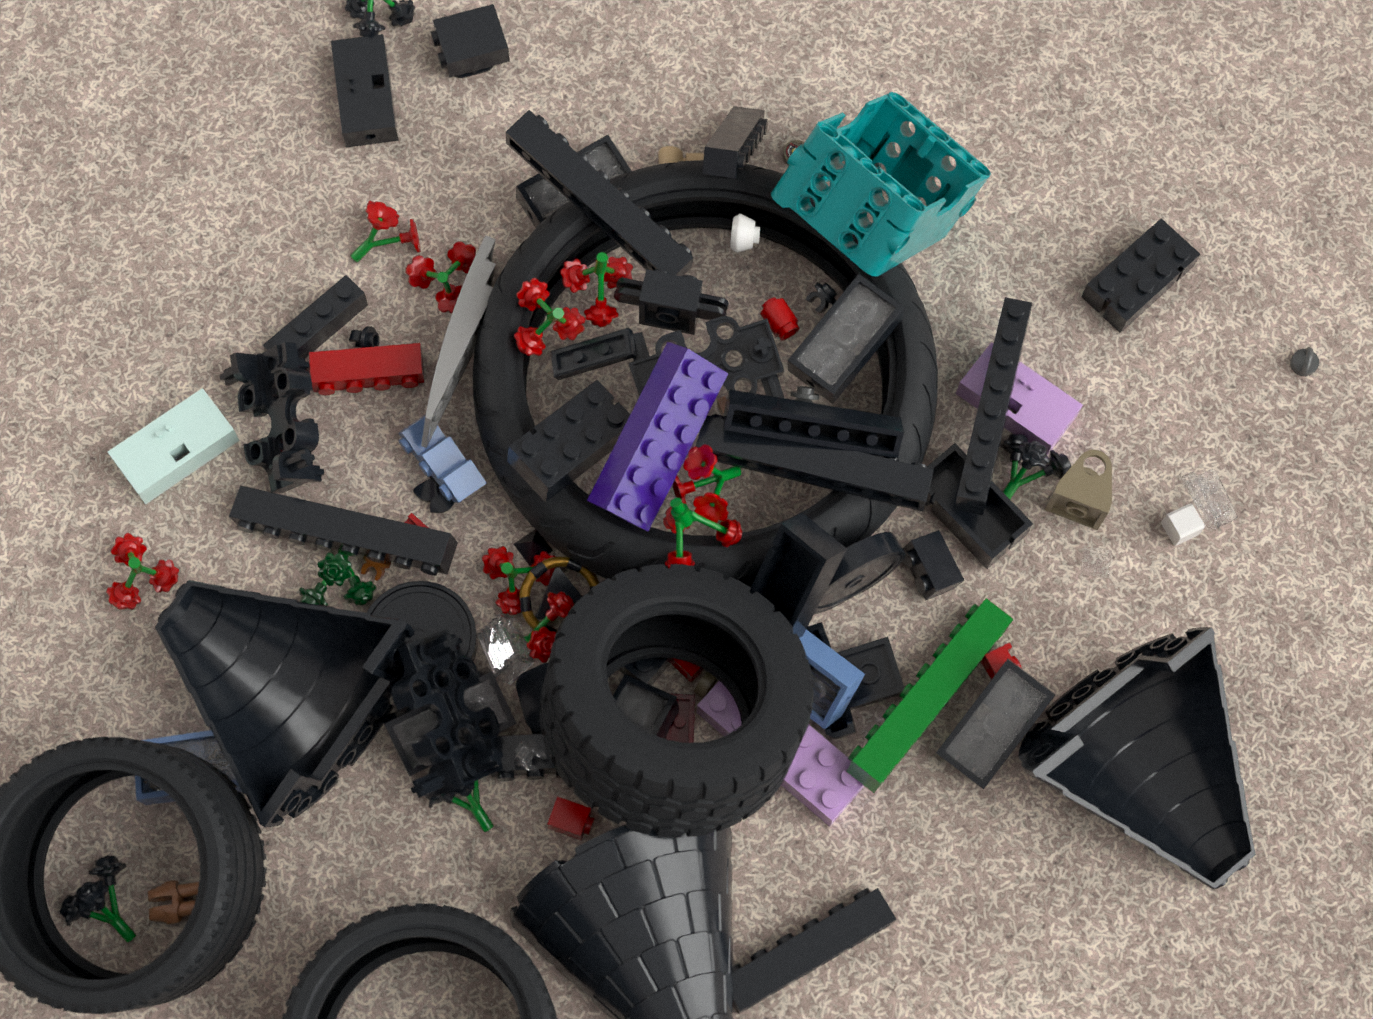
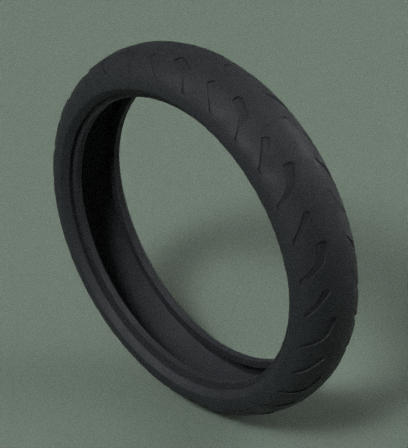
M703 160L640 168L610 179V183L617 189L622 188L630 196V201L637 207L642 206L650 214L651 219L658 226L663 225L669 231L689 228L732 230L733 218L738 214H742L754 220L755 226L760 227V237L783 245L800 254L826 273L843 292L856 276L860 274L905 307L903 319L876 351L882 379L881 414L901 417L904 435L897 459L900 462L909 464L912 462H923L930 443L937 407L938 368L936 348L924 304L918 295L914 282L902 263L876 277L864 272L790 207L782 208L773 200L771 192L783 176V173L745 164L744 170H740L734 179L702 174ZM810 198L812 206L815 207L814 200ZM568 201L541 222L531 235L520 244L495 282L488 299L487 309L480 321L475 345L472 372L473 400L479 433L489 462L516 508L532 527L566 557L571 558L594 574L605 579H611L614 575L635 568L639 572L642 566L665 565V562L668 560V553L676 551V534L650 527L649 531H645L587 501L589 495L575 482H571L545 502L507 462L509 446L528 431L533 434V428L535 427L526 398L530 356L519 351L514 334L518 332V328L521 326L524 328H539L547 315L542 308L537 306L533 311H530L527 307H520L518 304L520 299L517 298L516 294L522 288L523 282H529L532 278H537L539 282H546L548 284L546 290L549 291L550 295L546 298L545 303L551 308L559 295L566 289L560 273L561 269H564V262H572L575 259H579L581 265L585 264L588 267L596 261L598 253L604 252L607 254L620 247L575 205ZM852 234L854 242L858 244L857 237ZM833 490L813 506L799 514H805L847 548L860 540L870 537L887 520L897 505ZM787 520L765 528L744 532L740 541L729 547H724L722 542L716 539V536L683 534V551H688L692 554V560L695 562L693 565L695 571L699 572L701 568L722 573L725 580L732 577L751 587L769 549L774 546L772 542L781 524Z

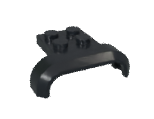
M822 622L807 627L806 630L831 648ZM888 637L837 652L865 675L843 715L825 729V734L836 740L857 733L851 710L898 696L904 690V684Z

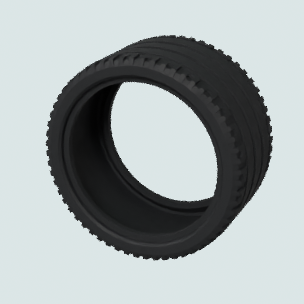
M94 737L83 739V741H71L56 746V750L49 749L43 752V754L32 758V763L22 765L16 773L9 776L10 781L8 783H3L0 786V972L4 975L3 978L7 982L15 983L14 987L24 992L29 998H38L37 1002L55 1009L63 1008V1011L83 1014H111L155 1006L176 1000L205 985L206 981L209 982L226 968L225 964L232 962L244 946L242 942L249 938L250 932L257 922L254 920L255 916L260 914L261 902L264 899L262 889L266 887L265 873H267V867H264V860H267L264 853L265 844L264 840H260L259 834L262 833L261 829L258 826L256 816L251 814L250 809L252 808L247 803L243 793L237 792V786L223 772L217 771L218 768L208 761L186 750L164 744L125 737ZM137 775L166 792L185 814L194 833L199 851L200 881L191 915L176 940L154 961L139 970L125 974L94 965L74 951L57 930L47 906L44 889V868L50 842L68 811L95 788L112 780Z
M415 903V906L404 904L388 907V910L383 912L378 910L361 917V921L356 924L352 922L336 933L337 936L333 940L328 939L314 953L316 957L312 962L310 960L307 962L305 968L298 976L299 982L297 986L293 985L286 1002L288 1008L286 1013L282 1015V1019H337L343 1004L351 992L364 978L380 966L409 954L446 952L469 958L495 974L514 996L520 1019H557L550 994L539 970L526 951L510 935L476 914L451 906Z

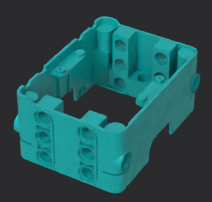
M889 92L886 95L866 102L857 117L851 123L840 128L838 126L845 117L843 112L819 121L804 144L797 147L787 161L789 167L771 192V197L782 208L790 207L864 272L875 277L945 238L958 219L964 216L976 201L975 196L991 175L990 170L909 101L895 92ZM909 122L914 125L915 132L910 130ZM895 143L899 145L900 153L896 151ZM950 156H952L955 159L956 167L952 166V164L950 163ZM881 164L885 166L886 172L881 168ZM935 177L940 180L941 188L936 185ZM882 190L887 193L888 201L884 199ZM810 198L814 200L815 207L812 206ZM920 198L925 200L926 206L920 201ZM867 212L871 214L873 223L868 219ZM852 234L857 237L858 244L854 242Z

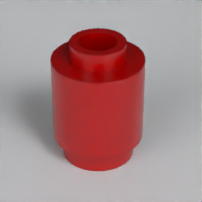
M773 297L762 305L761 317L763 320L768 319L773 335L779 337L781 341L791 338L800 330L797 324L798 319L783 298L777 299Z

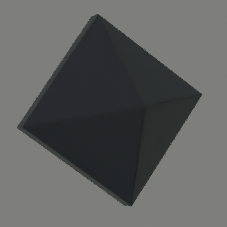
M536 529L514 543V546L529 566L534 564V556L540 555L542 551H546L548 554L553 551Z

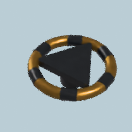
M552 557L539 562L528 572L520 589V609L525 621L534 629L540 623L539 620L546 617L545 613L550 609L547 601L549 592L554 594L564 592L573 599L574 604L582 598L581 594L559 567H565L583 575L590 586V590L599 584L597 576L569 557ZM554 568L535 617L530 597L532 586L536 579L549 569ZM547 625L545 626L549 631H558V629H555L553 627Z

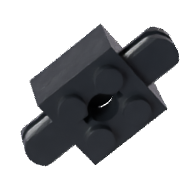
M646 269L644 281L619 278L616 284L617 289L613 296L618 302L639 306V324L671 331L681 330L682 333L695 335L698 318L712 320L726 316L729 302L725 298L702 294V280H698L691 275H672L662 269H655L654 271Z

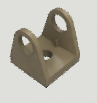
M1099 450L1084 452L1057 483L1047 502L1045 511L1098 530L1112 505V463L1109 457ZM1089 457L1099 458L1105 465L1104 473L1099 476L1094 470L1084 467V461Z

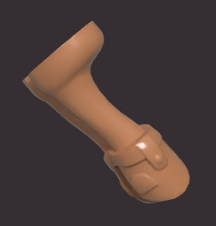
M171 880L149 890V902L172 900L170 905L150 908L149 920L164 922L170 925L179 923L183 917L191 915L196 900L184 901V899L198 894L199 881L179 884L177 880Z

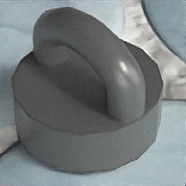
M1307 347L1293 354L1290 366L1297 375L1307 377L1318 369L1319 358L1311 347Z

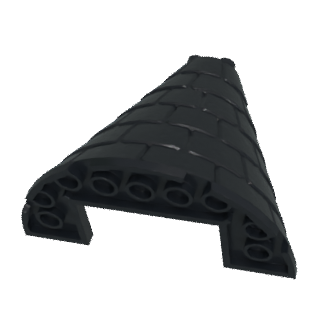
M188 580L178 588L175 599L168 608L161 612L158 617V623L155 626V630L170 658L173 660L188 693H191L206 726L210 727L243 794L247 795L259 820V824L263 827L282 825L284 821L283 816L289 815L292 818H296L308 810L338 783L339 774L337 772L347 765L353 766L367 749L384 724L381 718L391 713L393 706L390 704L392 687L404 675V665L397 648L413 642L410 638L415 634L412 626L402 619L373 616L365 612L303 603L296 599L262 595L258 592L230 589Z
M1199 627L1188 629L1185 632L1187 637L1181 636L1176 638L1171 633L1138 646L1117 657L1115 661L1116 667L1107 668L1101 672L1097 669L1079 681L1045 710L1048 717L1047 720H1042L1032 725L1021 743L1018 757L1022 761L1021 765L1024 770L1032 777L1053 787L1058 793L1083 806L1087 811L1115 826L1122 833L1144 844L1152 852L1179 866L1181 870L1211 889H1218L1228 882V878L1232 874L1245 868L1249 864V860L1256 853L1248 817L1243 779H1241L1236 741L1232 740L1221 665H1218L1214 638L1215 632L1212 627Z
M625 824L575 848L576 854L569 861L555 860L532 878L517 895L519 906L511 907L510 910L512 927L532 943L536 950L564 973L572 983L592 999V1003L611 1019H734L732 1016L734 982L732 976L733 865L731 862L732 831L730 827L718 832L714 829L712 833L702 836L687 837L686 833H683L681 837L656 836L655 830L645 834L628 829Z

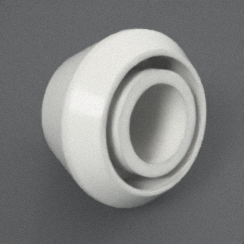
M738 214L733 218L731 249L735 252L753 249V243L759 244L760 227L755 226L754 220Z

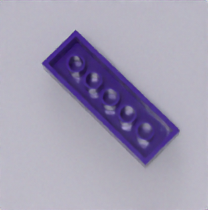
M667 342L587 501L632 525L649 531L728 373L690 349Z

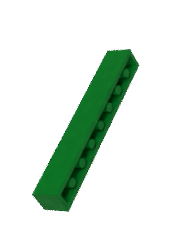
M987 598L980 606L974 604L965 615L968 621L964 626L960 623L956 625L949 634V637L952 639L948 645L942 643L932 655L936 660L931 666L928 663L923 665L916 675L919 678L914 686L909 683L899 695L903 699L899 705L896 706L893 703L882 716L885 722L880 727L875 724L865 736L868 740L863 748L858 745L847 758L851 761V764L846 772L871 792L875 793L1014 620Z

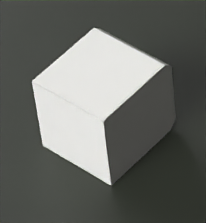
M1191 503L1166 514L1161 521L1174 547L1198 536L1205 528L1203 521Z

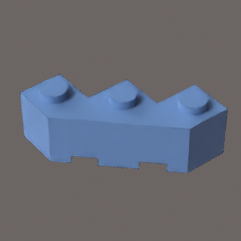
M425 415L399 432L401 439L398 441L407 454L413 453L420 462L418 464L427 477L432 476L440 485L439 489L448 501L452 499L453 502L459 503L487 484L472 460L465 459L450 436L446 437L439 426H437L427 448L421 446Z

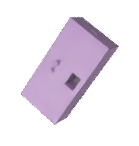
M992 342L960 381L956 391L959 397L977 409L994 344ZM1019 362L1004 428L1013 434L1024 435L1028 438V442L1038 441L1046 447V455H1048L1077 417L1083 405Z

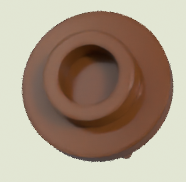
M363 556L366 563L361 568V574H367L369 568L374 567L377 571L374 580L378 581L384 576L385 568H390L391 562L384 560V563H376L369 560L367 556Z

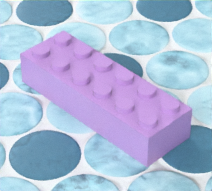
M718 681L697 705L696 713L725 736L741 726V718L733 697L726 687ZM808 725L781 786L829 827L864 787L863 784L846 772L851 764V761L847 759L848 757Z

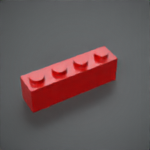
M420 343L309 352L313 391L318 392L320 395H332L337 390L359 393L363 391V388L372 387L375 390L384 391L395 385H402L404 388H415L418 386V383H425L423 352Z

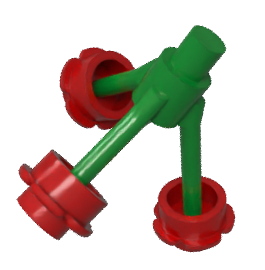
M680 498L672 499L670 501L671 507L665 512L666 516L663 518V523L666 529H670L672 533L676 534V551L668 553V560L665 562V565L669 568L671 564L690 566L695 564L692 560V554L688 551H683V532L685 529L690 528L693 521L717 530L716 539L722 542L724 547H729L740 541L742 537L740 522L735 519H726L720 524L698 515L693 510H689L688 506L682 503Z

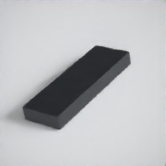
M629 327L550 351L553 374L557 380L636 357L633 331Z

